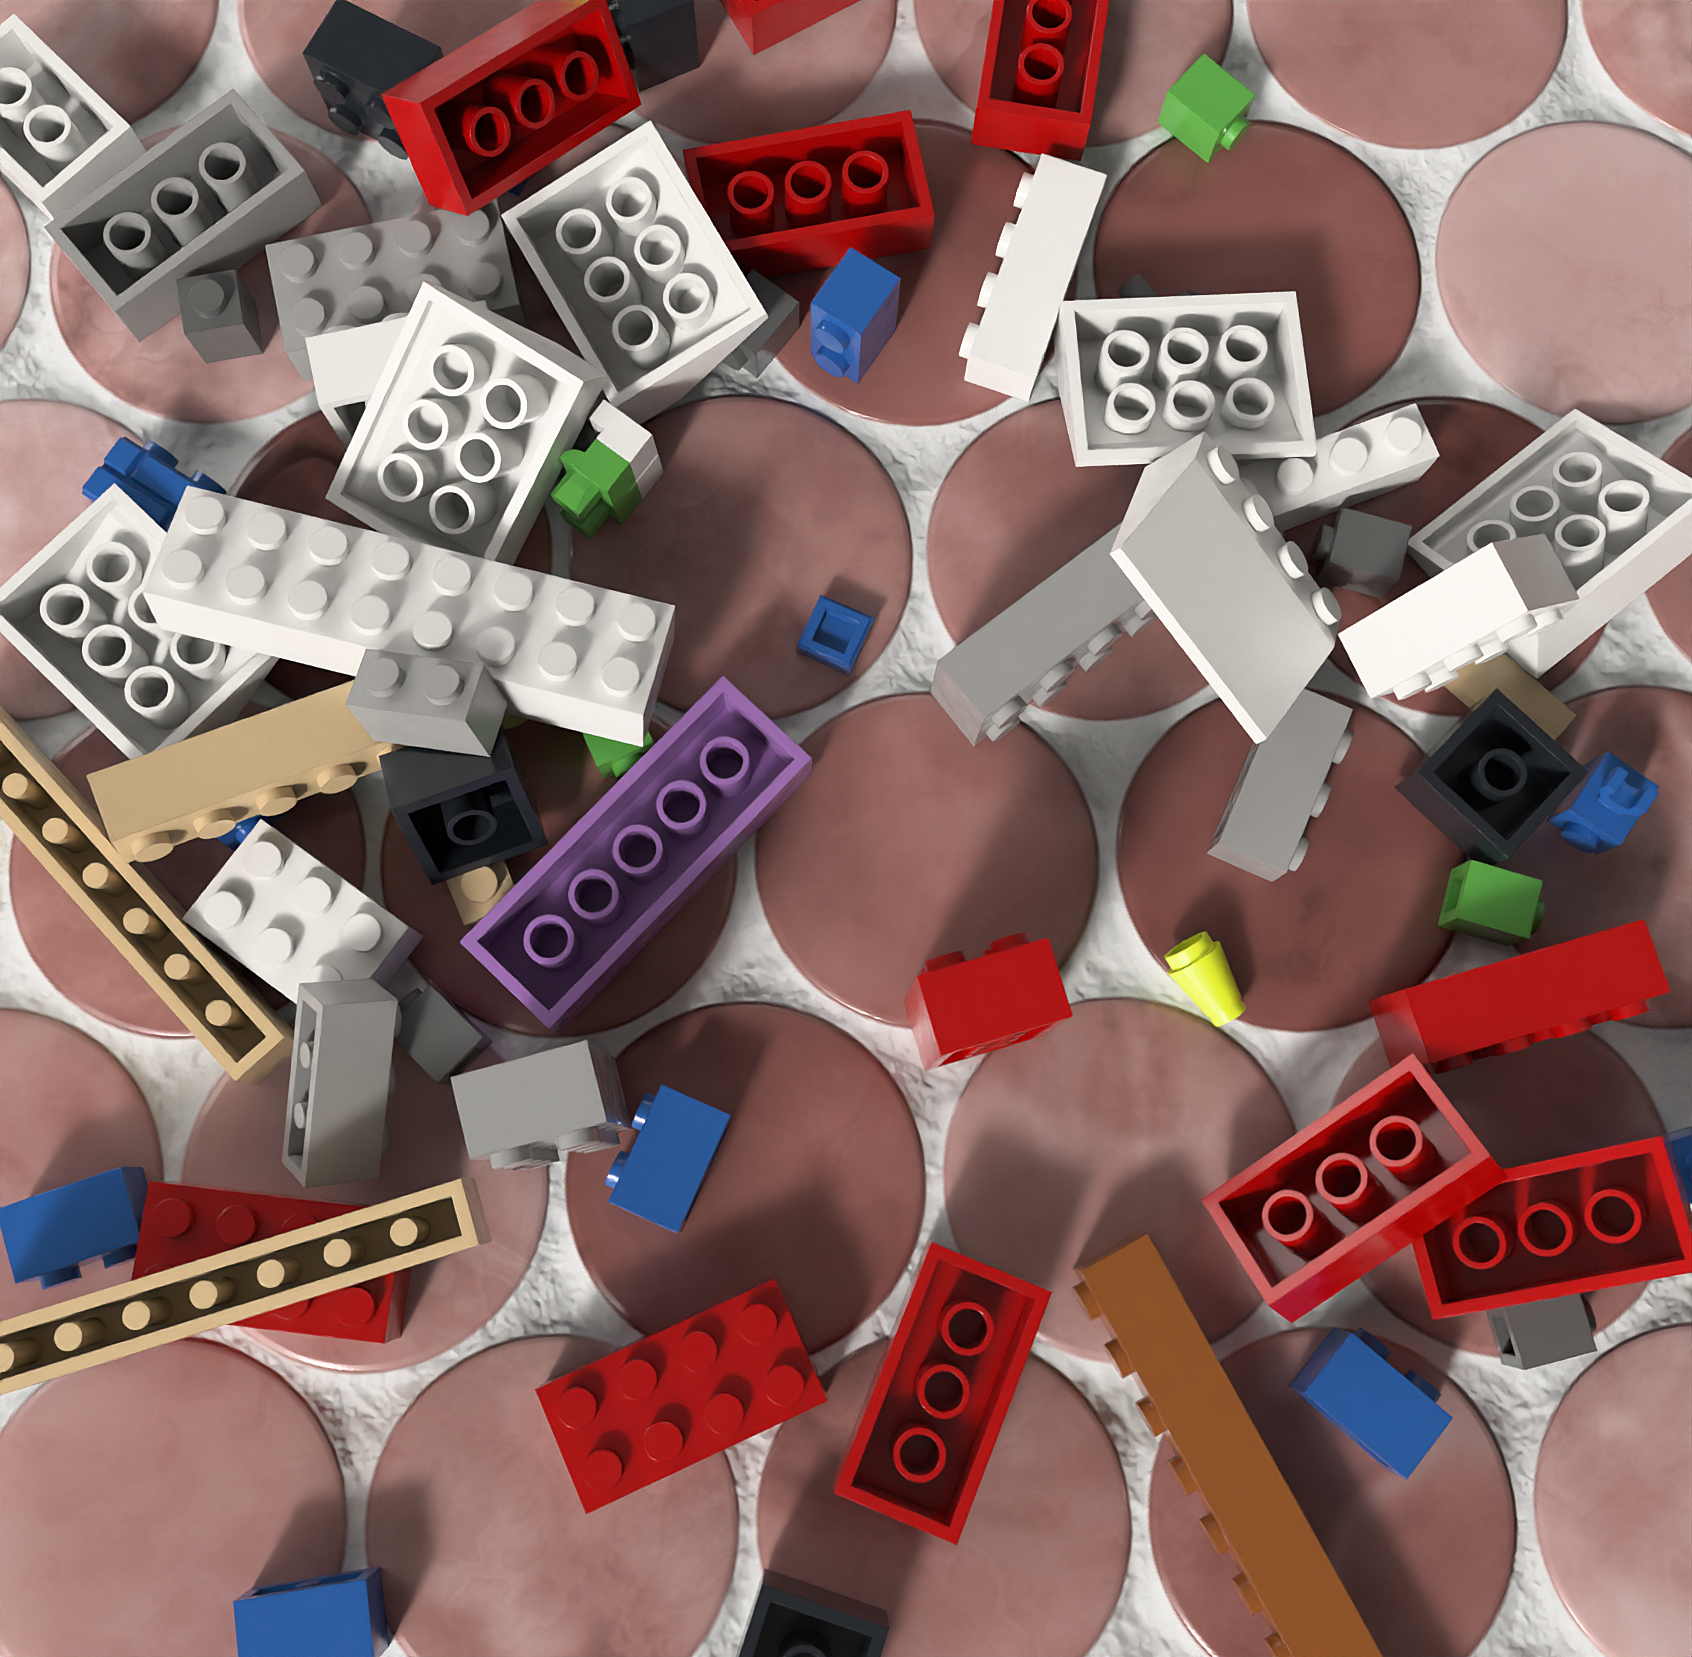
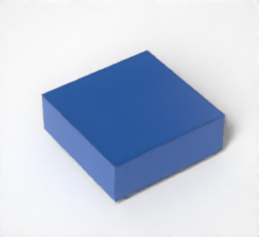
M820 595L796 646V652L850 675L874 624V617Z

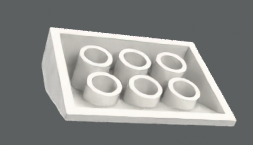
M651 120L501 215L585 361L609 375L602 390L610 404L639 425L685 396L769 318Z
M425 281L418 292L325 498L382 534L513 566L563 467L559 456L565 451L572 449L609 375L556 342L436 284Z
M1296 291L1061 302L1054 334V349L1058 390L1076 467L1151 464L1204 431L1216 447H1225L1234 460L1315 456L1317 444Z
M1574 409L1412 536L1408 541L1406 551L1426 574L1433 578L1490 543L1545 534L1580 599L1559 610L1564 619L1558 624L1536 635L1528 637L1526 633L1508 642L1510 649L1504 653L1522 669L1538 679L1692 554V478L1579 410Z
M1205 431L1144 468L1110 555L1256 744L1269 737L1335 647L1339 622L1342 617L1340 606L1332 592L1325 587L1320 589L1308 573L1307 561L1300 548L1292 541L1286 543L1275 528L1272 512L1265 500L1258 494L1251 495L1240 480L1238 466L1230 452L1223 446L1216 447Z
M114 483L0 587V632L129 759H133L233 723L279 657L159 628L142 591L167 533Z

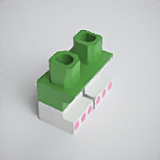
M605 399L589 418L597 438L586 452L571 449L559 456L567 474L551 492L553 500L563 508L560 512L563 520L589 539L593 537L608 517L622 525L664 473L653 435Z

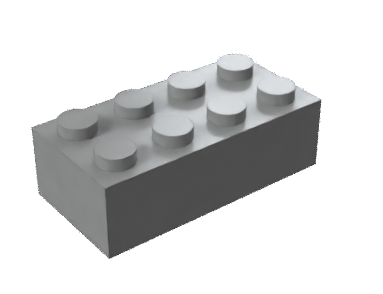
M233 88L44 226V228L140 343L181 312L176 279L239 269L266 249L265 245L274 243L323 205L303 167Z
M497 198L469 216L440 209L265 245L285 353L304 382L313 380L305 338L322 335L326 329L338 325L360 327L382 322L385 317L391 314L409 313L425 281L436 284L473 303L485 300L489 311L528 329L509 237Z
M1122 522L937 661L930 693L973 746L977 745L987 736L993 743L1003 738L1021 722L1018 716L1030 703L1035 701L1039 707L1046 705L1067 687L1068 684L1065 680L1073 674L1076 668L1081 666L1085 672L1092 670L1113 652L1114 649L1111 645L1125 631L1131 637H1134L1158 618L1110 555Z
M587 1040L450 1077L469 1159L490 1161L492 1170L499 1168L508 1170L513 1168V1170L523 1169V1171L553 1164L560 1161L557 1151L559 1149L560 1151L568 1150V1152L576 1151V1153L584 1152V1154L604 1150L621 1144L618 1133L632 1130L615 1058Z

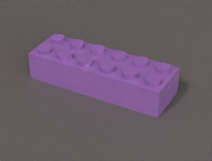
M722 676L463 937L460 943L546 1027L559 1035L812 774V758L732 683Z

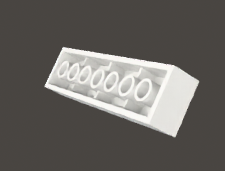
M187 486L142 591L160 629L352 676L357 674L365 649L485 664L508 700L505 713L643 747L674 642V605Z

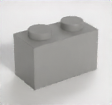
M365 649L345 705L374 741L490 757L508 700L485 664Z

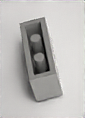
M1304 688L1269 737L1257 744L1254 741L1252 742L1206 853L1270 882L1286 874L1288 869L1295 872L1300 866L1310 842L1309 838L1302 836L1310 815L1316 818L1320 815L1331 792L1332 785L1324 782L1331 763L1339 764L1342 761L1352 741L1354 732L1346 729L1353 709Z
M373 979L299 983L282 1163L304 1188L379 1178L381 1155L386 1153L389 1144L388 1128L385 1122L387 1097L392 1095L395 1087V1072L391 1063L393 1040L400 1033L402 1016L398 1000Z

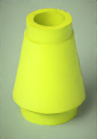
M1206 931L1184 940L1164 956L1171 967L1167 974L1203 1013L1211 1019L1215 1027L1232 1021L1246 1010L1247 1007L1241 999V994L1220 941L1213 942Z

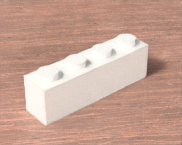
M1043 153L1035 174L1032 175L1024 172L1013 205L1022 209L1017 224L1005 223L995 256L1004 258L998 275L991 272L987 273L979 295L977 306L986 308L980 325L969 323L960 348L959 356L968 359L964 377L965 381L1029 402L1058 320L1061 302L1065 301L1098 208L1107 178L1106 174Z
M1415 403L1316 439L1317 452L1315 456L1265 458L1240 467L1238 470L1240 480L1251 495H1260L1268 504L1274 518V526L1278 532H1282L1341 510L1343 507L1352 506L1417 482L1440 455Z

